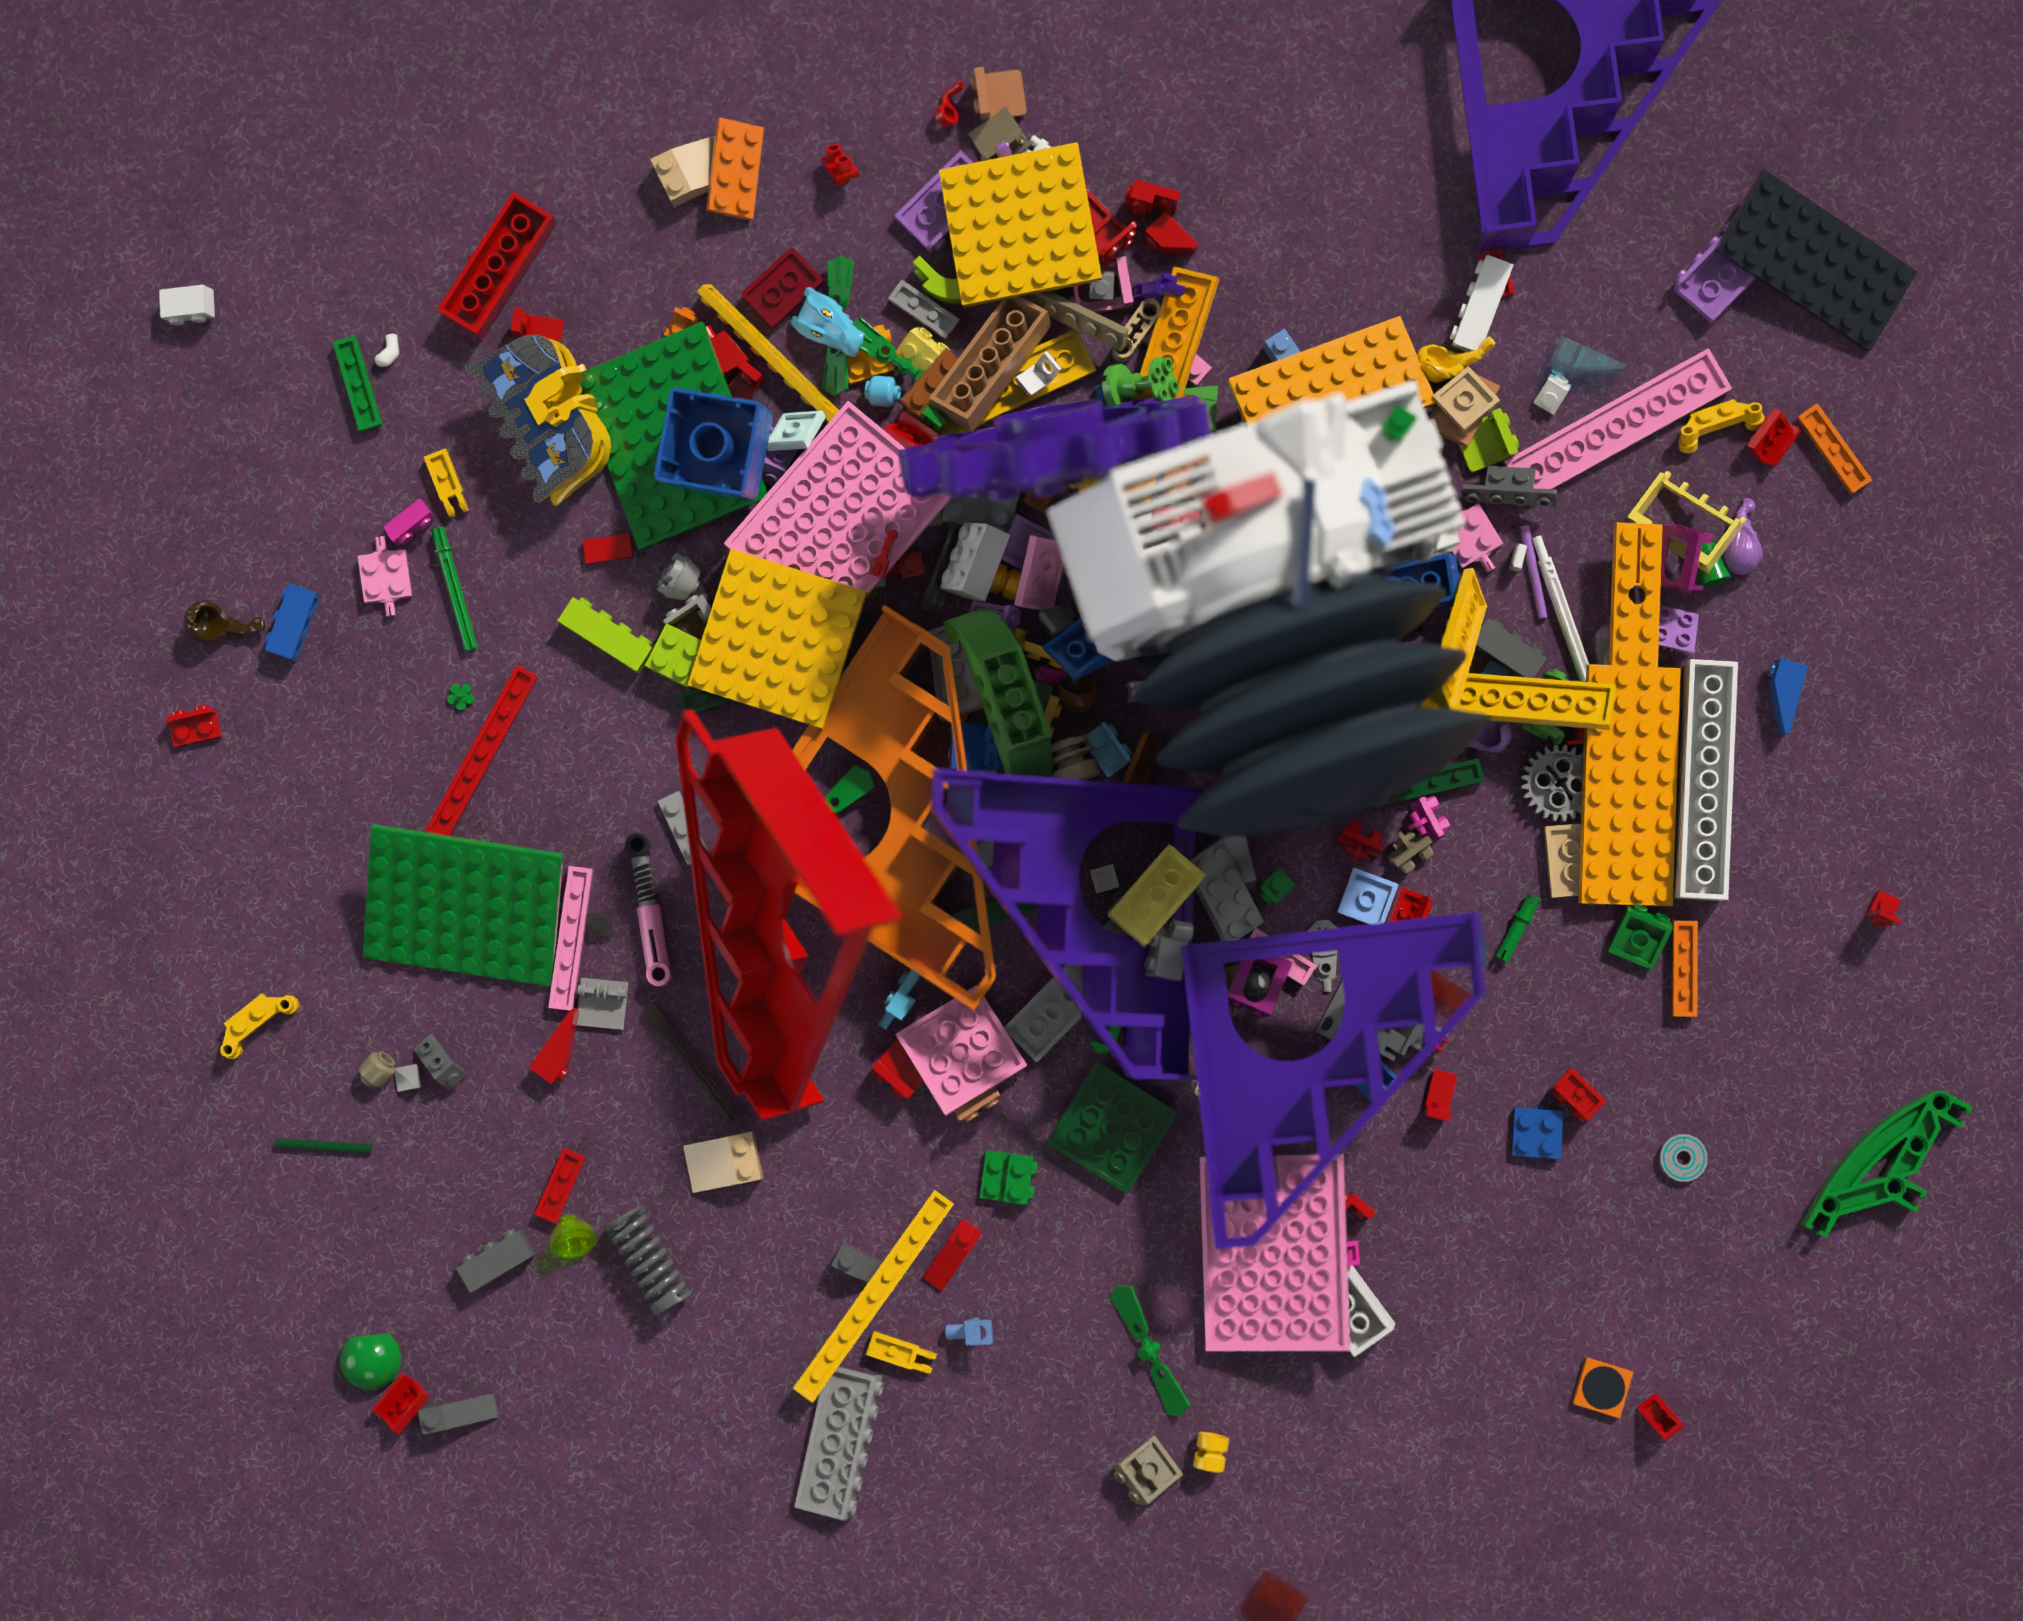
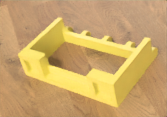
M1666 471L1664 474L1660 472L1628 515V522L1653 524V521L1643 516V513L1661 489L1665 487L1728 525V530L1709 555L1702 551L1700 553L1698 568L1709 573L1744 526L1747 519L1744 517L1736 518L1735 520L1725 516L1729 510L1728 507L1723 506L1718 512L1705 504L1709 498L1708 495L1703 494L1700 499H1697L1686 492L1689 487L1688 483L1684 482L1679 488L1668 481L1671 477L1670 472ZM1671 537L1669 550L1684 559L1687 546Z

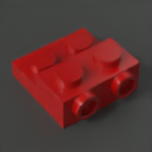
M1135 179L1133 186H1128L1124 206H1128V209L1132 210L1134 215L1145 217L1146 214L1151 216L1153 207H1156L1157 211L1161 213L1165 211L1168 214L1171 212L1176 213L1180 192Z

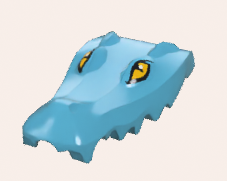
M807 287L804 292L807 299L798 317L793 316L791 320L793 327L800 334L814 342L839 349L845 354L855 357L859 352V347L863 344L866 334L853 326L854 322L849 319L850 316L842 312L843 308L835 300L818 293L811 287Z

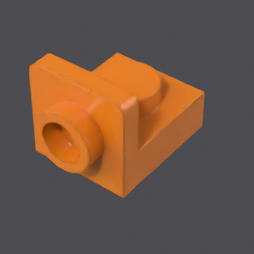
M675 307L673 310L674 315L664 332V336L667 337L697 324L698 321L694 316L695 313L686 307H682V309Z

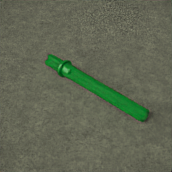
M443 527L432 529L431 533L436 547L434 554H437L464 650L477 649V643L451 553L453 547L449 546Z

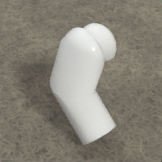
M396 334L385 336L386 348L375 357V363L378 366L387 367L398 358L399 348Z

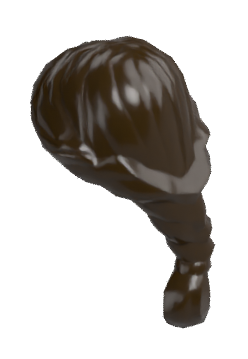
M209 600L193 603L187 609L184 616L187 633L198 642L206 645L213 642L217 643L230 634L247 636L253 632H264L266 628L265 621L261 617L253 618L250 624L246 625L238 619H233L225 610Z

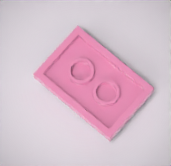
M1030 535L1014 605L1042 611L1054 607L1064 565L1056 540Z

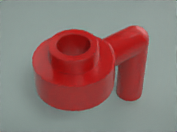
M960 80L942 93V104L935 109L937 123L945 128H950L959 118L956 109L951 105V98L965 88L964 83Z

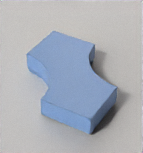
M1369 477L1363 479L1358 498L1365 505L1370 516V523L1366 534L1383 549L1389 546L1395 526L1391 522L1386 510L1385 501L1387 493Z

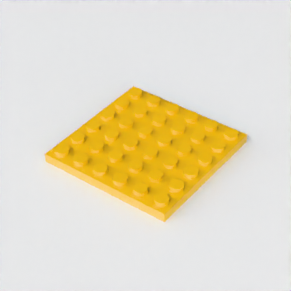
M1078 142L939 170L963 308L1102 281Z
M730 549L688 686L824 729L867 591Z

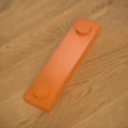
M1818 403L1796 418L1850 495L1872 480Z
M1672 921V1016L1697 1017L1698 921Z

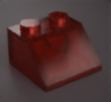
M1264 1569L1241 1612L1257 1621H1296L1309 1597L1306 1592L1269 1570Z

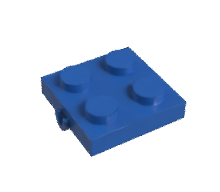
M1534 1106V1109L1515 1107L1512 1155L1526 1156L1541 1160V1158L1561 1159L1563 1111L1544 1110V1107Z

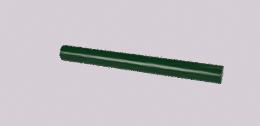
M278 1138L275 1141L276 1148L372 1153V1144Z

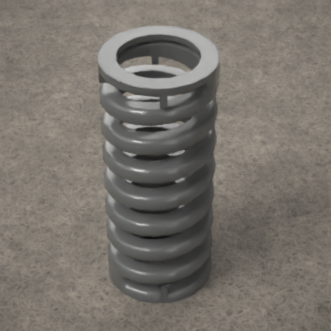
M642 1205L605 1225L604 1228L610 1237L615 1235L616 1231L623 1229L613 1237L612 1242L614 1245H618L628 1241L618 1250L621 1256L635 1252L626 1259L625 1265L627 1267L643 1262L631 1272L633 1278L650 1273L638 1283V1288L645 1289L657 1284L644 1294L645 1300L649 1301L665 1294L656 1302L653 1301L649 1304L655 1316L692 1293L688 1287L685 1288L686 1282L684 1280L671 1283L680 1274L678 1269L666 1271L673 1264L672 1258L668 1257L658 1261L666 1254V1247L661 1246L651 1250L661 1241V1238L658 1235H654L644 1239L654 1231V1226L647 1224L638 1228L648 1219L647 1214L643 1213Z

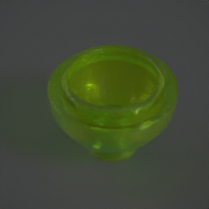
M565 1215L559 1219V1225L553 1230L549 1239V1247L553 1255L563 1259H574L592 1250L597 1243V1234L591 1225L585 1221L578 1220L577 1216Z

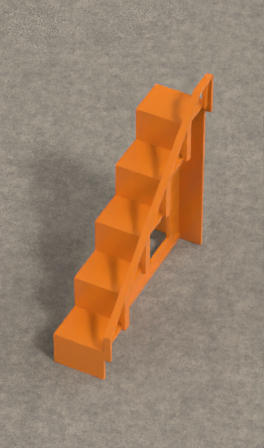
M884 605L882 616L840 677L824 729L809 724L792 751L806 771L827 737L866 761L880 774L889 791L891 818L882 841L864 859L903 915V919L874 927L869 941L975 1010L996 978L983 881L965 855L924 829L934 814L931 811L932 770L938 768L915 754V751L938 718V715L952 723L958 771H967L950 646ZM925 646L942 656L949 706L905 678ZM943 783L942 800L948 792V783ZM968 840L969 845L979 857L977 840ZM958 866L973 875L981 936L933 905ZM799 879L795 893L818 907ZM968 942L984 952L986 976L974 994H971L946 977Z

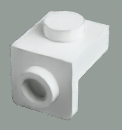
M1550 374L1536 397L1534 404L1554 415L1571 387L1568 384V380L1561 375L1554 376Z

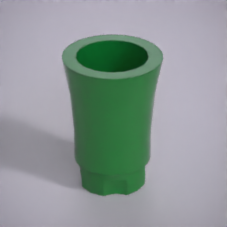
M1712 540V543H1702L1701 551L1709 555L1717 545L1716 542ZM1721 557L1709 573L1697 568L1698 584L1703 586V588L1718 585L1731 579Z

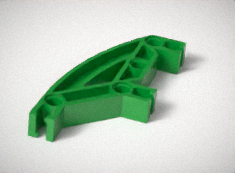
M1929 1091L1888 1114L1861 1136L1834 1166L1815 1195L1800 1225L1808 1230L1812 1229L1813 1225L1811 1224L1819 1213L1824 1216V1220L1820 1229L1816 1230L1815 1234L1827 1238L1836 1219L1840 1215L1890 1201L1910 1212H1917L1919 1206L1911 1201L1908 1203L1902 1198V1195L1907 1188L1914 1191V1194L1919 1196L1920 1199H1924L1928 1191L1906 1180L1905 1177L1917 1174L1941 1129L1938 1119L1955 1128L1963 1127L1965 1122L1948 1115L1947 1112L1951 1104L1960 1108L1959 1111L1966 1115H1969L1973 1107L1947 1092ZM1937 1096L1941 1099V1106L1938 1109L1933 1106V1100ZM1914 1138L1919 1142V1147L1915 1151L1910 1147V1143ZM1898 1143L1882 1175L1861 1181L1869 1170ZM1893 1180L1896 1183V1190L1890 1193L1888 1183ZM1829 1199L1831 1201L1832 1206L1831 1209L1826 1212L1824 1211L1822 1204L1824 1200Z

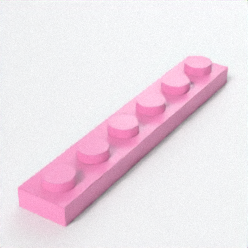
M569 866L548 1008L563 1010L574 1008L594 869Z

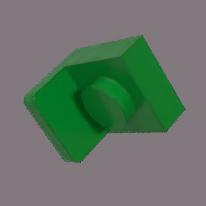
M931 403L927 405L918 417V419L937 431L947 421L938 409L931 406Z
M1396 404L1386 421L1380 426V431L1383 432L1382 437L1393 444L1395 441L1401 444L1418 420V417Z
M1278 868L1258 888L1261 891L1259 896L1268 905L1271 902L1276 905L1295 884Z
M1106 1025L1107 1031L1116 1042L1121 1026ZM1091 1040L1090 1045L1095 1046L1093 1051L1107 1055L1108 1051H1110L1106 1045Z

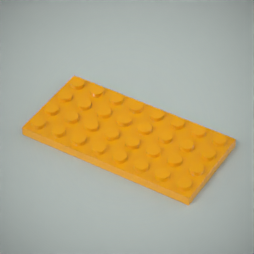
M1401 316L1227 380L1245 425L1255 423L1267 415L1302 401L1311 400L1314 402L1342 393L1346 402L1411 381L1416 382L1423 408L1434 405L1437 402L1432 397L1434 394Z

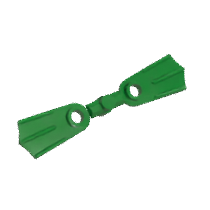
M840 255L834 260L827 262L828 287L831 299L836 301L840 297L838 305L843 308V312L849 304L854 261ZM828 346L822 390L836 396L849 389L847 354L839 349L837 353H834V348Z
M860 317L853 323V326L866 334L863 344L859 347L860 351L883 363L891 361L898 367L900 374H909L915 378V382L924 373L925 370L920 371V369L912 365L911 360L904 359L896 354L894 345L863 318ZM888 348L890 353L883 355L881 349Z
M854 765L826 795L825 800L834 813L842 811L875 787L870 772ZM833 798L839 799V805L836 807L831 804Z
M1118 1285L1110 1294V1298L1132 1335L1140 1338L1142 1341V1348L1139 1349L1138 1356L1141 1360H1149L1154 1364L1151 1368V1374L1167 1414L1182 1416L1190 1407V1403L1179 1384L1175 1381L1169 1368L1159 1363L1160 1358L1157 1352L1160 1350V1345L1157 1342H1152L1150 1337L1146 1336L1148 1326L1133 1287Z

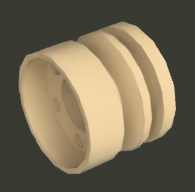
M1087 735L1072 736L1051 744L1052 767L1057 766L1058 769L1052 773L1051 778L1088 780L1100 774L1095 758L1086 760L1083 758L1084 755L1092 750L1091 746L1079 747L1088 742Z

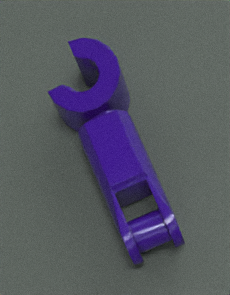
M1164 273L1158 280L1133 284L1132 288L1135 289L1133 301L1142 302L1160 296L1178 299L1184 294L1185 286L1176 284V276Z

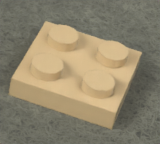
M1469 366L1432 396L1437 401L1436 404L1463 432L1500 402V399Z

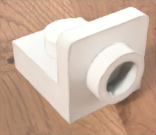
M1354 549L1335 553L1326 566L1324 573L1336 588H1342L1348 578L1366 575L1371 567L1361 554Z

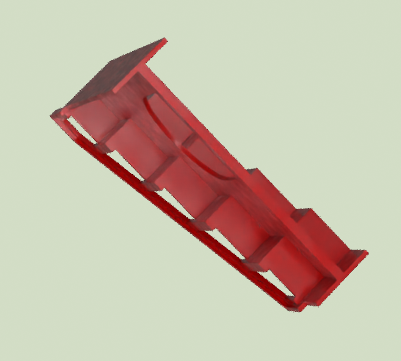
M693 709L684 711L675 737L716 1060L718 1067L736 1096L745 1094L761 1121L824 1102L823 1097L811 1080V1076L874 927L900 921L903 919V915L777 728L713 742ZM692 730L709 754L701 778L691 764L689 739ZM695 791L720 828L711 855L701 841ZM705 867L730 905L721 930H719L710 914ZM799 879L837 937L847 934L819 1004L800 976L808 954L785 920ZM714 942L739 980L730 1005L720 991ZM724 1017L748 1054L742 1074L739 1073L728 1054Z

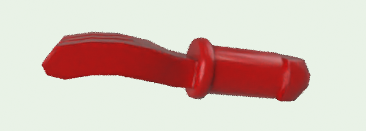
M890 529L887 532L883 547L880 549L881 553L876 557L869 572L870 575L884 578L889 566L888 555H891V550L898 537V532L895 529Z

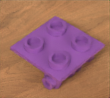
M1660 605L1659 648L1661 646L1662 650L1669 648L1670 652L1674 650L1683 653V655H1687V653L1694 654L1699 614Z

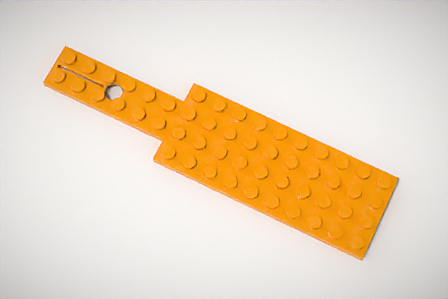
M1616 522L1613 527L1609 665H1586V682L1616 684L1617 690L1610 730L1584 728L1578 903L1673 906L1681 668L1658 667L1662 525ZM1638 545H1639V562H1638ZM1634 586H1639L1644 590L1645 598L1640 604H1634L1628 597L1629 590Z

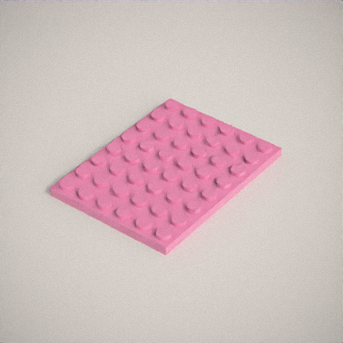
M847 401L812 441L810 446L805 449L724 542V545L729 549L867 591V597L882 580V578L870 575L869 572L876 557L881 553L880 549L883 547L887 532L890 529H895L898 532V537L891 550V555H888L889 566L886 574L952 498L945 493L924 498H913L907 495L903 488L897 453L898 450L904 449V447Z
M1343 1154L1337 1155L1255 1246L1215 1250L1208 1192L1210 1186L1206 1157H1200L1206 1351H1349L1350 1322ZM1276 1155L1280 1190L1277 1192L1278 1206L1319 1163V1155ZM1264 1198L1224 1202L1228 1237L1253 1235L1267 1220Z

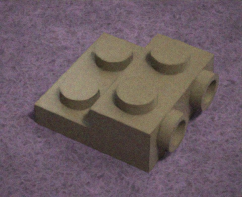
M1155 1435L1151 1436L1113 1466L1116 1470L1114 1472L1115 1478L1119 1483L1127 1485L1130 1489L1129 1497L1135 1504L1140 1503L1141 1506L1149 1504L1183 1475Z

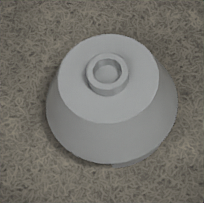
M676 553L672 557V560L675 562L664 569L658 582L660 586L657 591L664 594L663 596L667 598L685 600L690 593L693 594L697 589L700 570L687 555L682 556Z

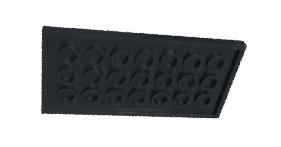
M1765 169L1758 175L1714 249L1715 252L1867 352L1872 350L1918 272Z

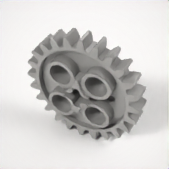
M1553 745L1552 752L1547 747H1544V755L1537 751L1534 753L1537 760L1532 758L1527 760L1531 767H1523V770L1528 774L1520 777L1521 780L1526 781V784L1521 786L1520 789L1527 790L1528 793L1522 797L1531 799L1527 806L1535 805V814L1543 811V819L1551 814V819L1554 822L1560 815L1561 821L1564 822L1566 821L1567 814L1571 819L1576 818L1575 811L1581 815L1583 752L1578 756L1575 755V747L1567 752V745H1563L1560 751L1557 745ZM1559 760L1564 761L1567 765L1565 773L1559 772L1556 768ZM1546 766H1549L1551 768V771L1554 774V776L1547 771ZM1539 774L1547 777L1548 784L1546 787L1538 784L1537 778ZM1562 778L1564 781L1562 787L1557 788L1555 786L1556 779ZM1573 779L1581 783V790L1579 792H1575L1571 788V781ZM1566 792L1572 796V801L1568 799ZM1554 793L1562 797V804L1560 806H1556L1552 802L1551 798Z

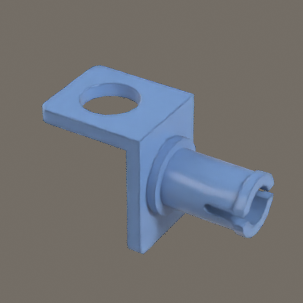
M979 1317L964 1321V1324H948L946 1326V1337L948 1340L966 1339V1345H990L993 1343L991 1320H979ZM980 1326L986 1329L984 1339H981Z

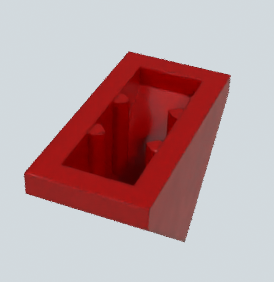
M1656 1393L1636 1407L1655 1433L1664 1441L1669 1440L1685 1427Z

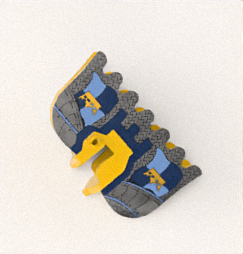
M525 335L486 357L465 366V370L470 376L481 375L483 378L482 383L477 389L478 394L482 397L492 396L494 398V402L488 409L489 415L494 418L503 417L505 419V423L499 430L500 435L506 439L512 437L516 439V444L510 451L511 456L514 459L525 458L527 460V465L521 472L522 477L526 480L536 479L538 481V486L532 493L536 502L540 503L550 496L553 505L558 506L575 490L602 471L609 460L611 450L610 436L596 414L598 410L594 396L589 394L581 395L582 388L580 383L585 380L587 369L584 364L576 365L569 349L563 344L540 335Z

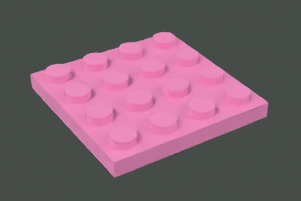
M974 986L968 992L974 994L978 986ZM985 997L982 998L975 1010L954 998L895 1034L945 1116L1027 1067V1064Z

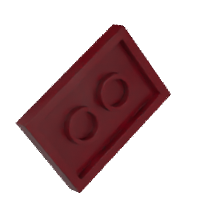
M790 247L740 294L767 324L774 329L807 299L804 295L806 288L811 287L816 290L824 283V279L793 247Z

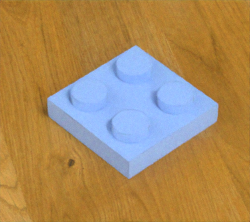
M1353 868L1337 913L1366 924L1385 923L1399 884Z

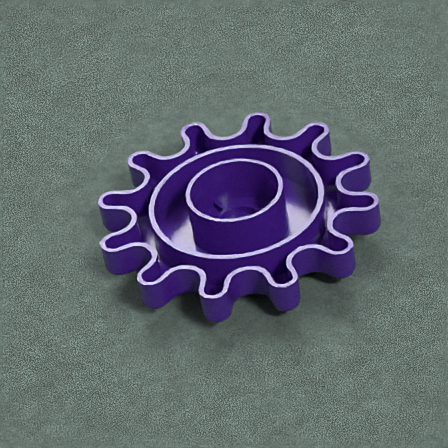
M1198 395L1157 402L1154 397L1107 407H1102L1101 400H1084L1048 405L1007 414L994 419L993 427L937 436L932 438V444L900 449L897 453L903 488L910 497L924 498L945 493L950 498L955 499L967 496L981 497L989 495L990 501H1003L1019 497V492L1033 490L1034 496L1060 493L1064 491L1063 487L1086 482L1085 478L1100 477V482H1103L1112 477V471L1211 437L1212 431L1207 401H1200Z

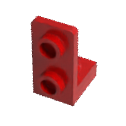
M514 307L510 331L515 337L540 335L561 343L565 322L562 319L529 315L523 308Z
M743 360L738 366V375L728 388L732 398L749 400L764 381V378L759 371Z
M1877 890L1866 916L1872 919V924L1881 928L1900 925L1902 920L1895 917V913L1901 900L1881 890Z
M1438 1069L1433 1070L1423 1115L1450 1121L1452 1112H1449L1457 1074Z
M1351 1192L1350 1195L1345 1193V1211L1352 1204L1354 1207L1351 1210L1361 1219L1364 1216L1371 1219L1376 1213L1355 1193Z

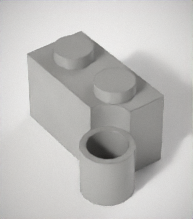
M1171 920L1168 929L1161 928L1149 941V954L1145 960L1146 976L1170 981L1182 980L1184 965L1181 946L1187 945V942L1193 936V925L1191 923Z

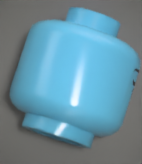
M873 376L870 381L866 382L865 398L869 400L871 405L892 407L895 400L900 399L901 387L897 386L896 380L893 377Z

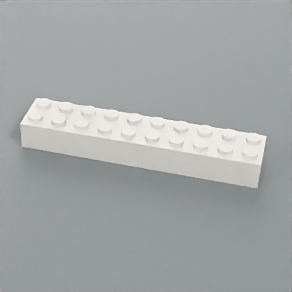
M1690 659L1684 663L1674 898L1712 901L1728 900L1738 662Z

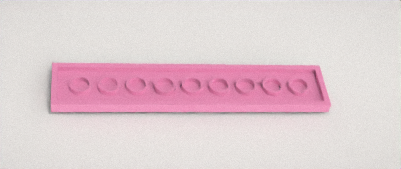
M1708 348L1505 460L1503 464L1505 467L1536 468L1534 488L1553 489L1729 392L1732 387Z

